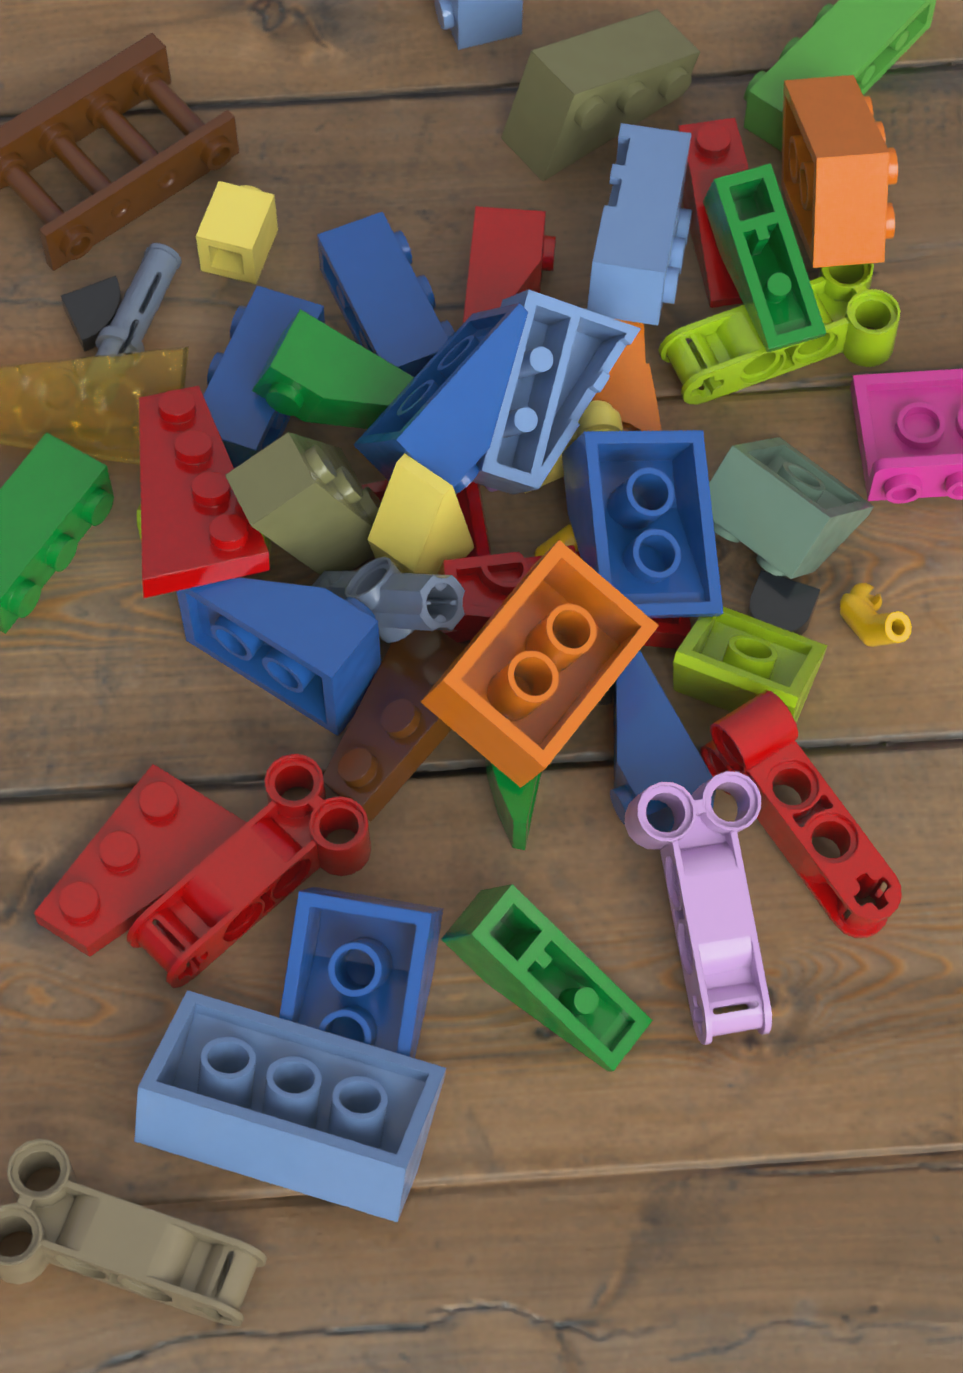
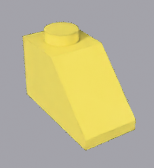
M404 453L395 464L367 540L376 559L381 557L390 558L401 573L438 574L443 560L465 558L473 550L474 544L453 486Z

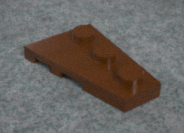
M414 630L405 638L391 643L323 774L324 784L337 796L351 798L361 804L370 822L452 730L421 703V700L465 648L440 630Z

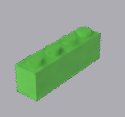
M839 0L835 5L828 3L817 15L812 28L801 39L798 37L792 38L783 49L778 62L767 73L764 71L758 72L750 81L744 93V100L747 102L744 128L782 152L784 80L854 75L864 95L931 26L936 0Z

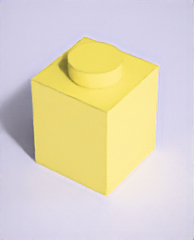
M218 181L196 234L201 271L257 284L278 231L274 194L263 192L250 185L238 186Z

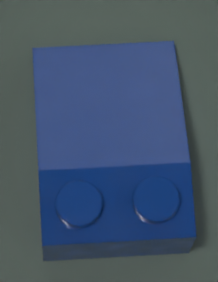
M520 303L473 313L355 442L354 446L388 481L391 478L396 462L405 453L451 484L455 494L466 488L480 471L476 463L490 448L528 311Z
M703 430L584 431L562 453L568 516L581 559L649 618L713 617L722 615L723 604Z
M241 577L176 591L186 641L339 736L355 715L381 665L378 620H376L375 615L366 605L352 597L342 599L326 588Z
M311 887L299 891L279 1018L415 1058L434 973L444 908L319 887Z

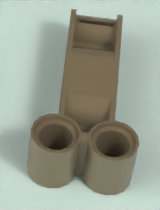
M35 1139L27 1141L14 1151L9 1159L7 1175L17 1203L0 1206V1243L10 1233L17 1231L28 1232L33 1237L30 1246L22 1254L14 1257L0 1255V1279L13 1284L31 1282L40 1276L50 1263L221 1324L230 1326L242 1325L244 1316L239 1311L256 1267H263L267 1260V1256L262 1251L230 1236L77 1184L68 1155L60 1145L51 1140ZM47 1167L54 1168L60 1172L59 1179L48 1190L38 1192L26 1188L27 1180L38 1169Z

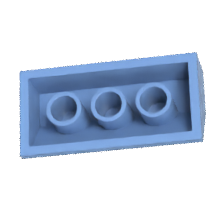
M187 990L138 1086L134 1142L398 1222L419 1168L445 1078L446 1068Z

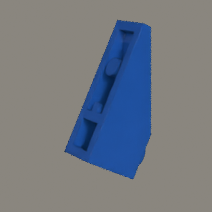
M639 650L613 683L614 788L610 790V798L616 814L624 825L625 812L629 803L648 787L659 782H674L684 787L692 795L700 785L712 778L710 771ZM714 790L711 796L712 808L714 804L716 790ZM650 800L646 807V817L650 825L660 832L671 831L674 825V815L671 808L659 800Z

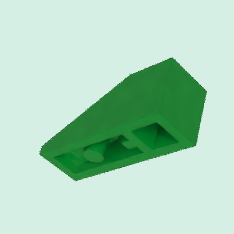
M771 163L714 179L703 200L720 256L766 351L771 352L824 337L826 335L825 326Z
M300 309L279 337L251 391L265 398L269 406L277 412L288 416H295L303 422L368 429L414 377Z
M513 884L481 890L441 938L489 986L608 1072L616 1069L653 1021Z

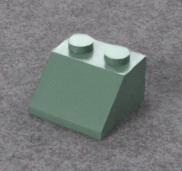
M780 437L732 445L709 482L715 533L732 542L738 543L741 541L758 554L756 561L763 569L775 576L789 577L790 579L815 572L868 517L874 508L872 504Z

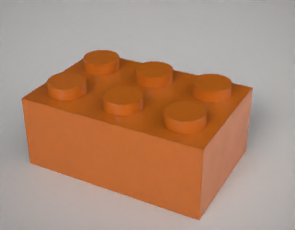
M854 75L784 80L781 187L812 267L884 262L885 239H893L895 234L894 208L891 202H887L888 185L897 183L898 160L895 148H888L886 145L882 121L874 120L871 97L863 96Z
M558 540L532 566L421 700V703L521 788L547 768L659 625L564 543Z

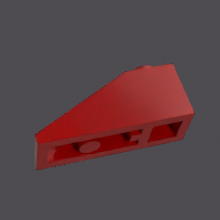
M734 117L678 125V131L691 133L682 202L684 209L692 210L690 233L710 308L742 304V299L720 256L703 203L714 179L749 169L736 119Z
M475 206L463 324L473 313L501 307L503 299L528 289L540 293L542 271H554L556 236L545 235L546 211Z

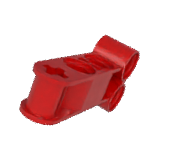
M765 690L710 725L712 740L701 747V757L712 777L726 771L740 772L748 776L757 785L761 795V810L757 820L835 926L844 934L854 938L873 936L885 926L887 919L898 909L902 899L901 884L881 854L795 741L798 739V729L787 706L772 691ZM786 785L793 788L799 794L801 804L788 805L781 802L775 796L773 787ZM815 837H825L832 840L840 851V857L827 858L820 855L815 850L812 839ZM885 882L887 884V888L883 892L880 889V887ZM870 895L875 900L876 905L870 902L861 906L856 902L855 896L863 899ZM848 909L851 912V914L846 919L844 914Z
M289 754L275 760L267 769L264 779L269 804L146 909L131 926L127 934V942L133 948L142 947L168 973L166 982L171 987L179 988L198 976L319 868L332 875L346 876L361 870L368 862L371 854V841L367 813L361 804L351 798L337 796L326 799L322 770L316 761L308 756ZM294 787H303L311 791L307 797L301 800L291 801L281 797L285 791ZM339 829L350 830L356 834L352 840L343 844L330 843L325 839L328 834ZM154 920H156L155 926L152 924Z

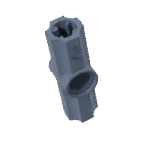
M387 557L374 559L358 571H324L312 585L313 587L326 588L342 599L346 597L355 598L366 605L373 612L376 620H378L380 638L387 643L401 640L414 630L452 631L465 615L462 607L465 590L453 575L401 573L392 560Z

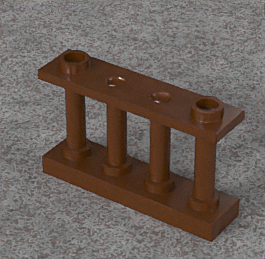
M153 33L0 126V190L4 187H10L44 223V226L39 228L47 265L53 271L71 260L83 257L94 245L208 172L221 169L232 157L239 153L235 116L229 110H226L205 124L168 86L171 84L166 46ZM150 99L185 135L184 138L160 153L122 115L144 100ZM104 128L139 165L114 182H111L76 145L78 141L98 129ZM55 157L92 194V196L66 212L60 208L29 174L33 169Z

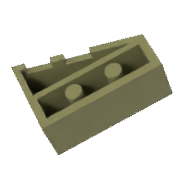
M658 9L531 50L501 139L543 182L618 136L621 123L636 125L681 97L691 84V74L700 51Z
M287 432L225 475L250 525L319 575L324 571H352L374 556L367 539L381 501L369 487L363 489L342 448Z

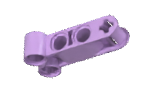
M726 771L715 775L700 785L692 795L684 787L674 782H659L637 795L629 803L625 812V827L633 841L646 849H660L691 1017L697 1038L702 1045L711 1044L713 1036L757 1029L762 1035L769 1034L772 1027L770 999L738 838V832L749 827L757 819L761 810V795L757 785L748 776L733 771ZM714 790H724L734 797L738 806V814L734 822L720 819L714 813L711 806V796ZM650 800H659L671 808L674 815V825L671 832H660L654 829L648 822L646 807ZM746 1004L748 1007L745 1010L717 1015L713 1013V1009Z

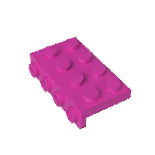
M963 369L853 375L850 391L868 501L888 500L892 503L902 504L912 502L918 498L944 496L963 500Z

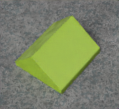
M723 606V614L720 616L699 617L677 649L673 661V690L729 712L737 709L763 691L769 690L783 701L797 723L825 655L827 645Z

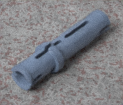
M152 243L146 248L145 256L110 326L103 327L96 339L98 351L84 379L82 378L79 384L82 393L95 402L111 404L115 401L118 395L117 392L130 365L137 364L144 352L142 340L161 305V301L176 270L180 268L182 263L179 254L167 245Z

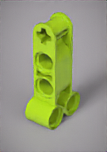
M873 263L820 267L819 277L811 280L810 284L825 326L826 335L824 337L767 352L745 306L741 305L673 331L662 341L658 351L663 361L671 363L682 383L681 396L684 402L697 405L842 352L849 361L858 366H879L886 362L893 353L901 313L899 304L892 295L882 290L870 289L874 269ZM865 327L875 328L876 330L867 329ZM690 338L692 342L688 344L686 339ZM702 385L704 387L703 391L699 389V387Z

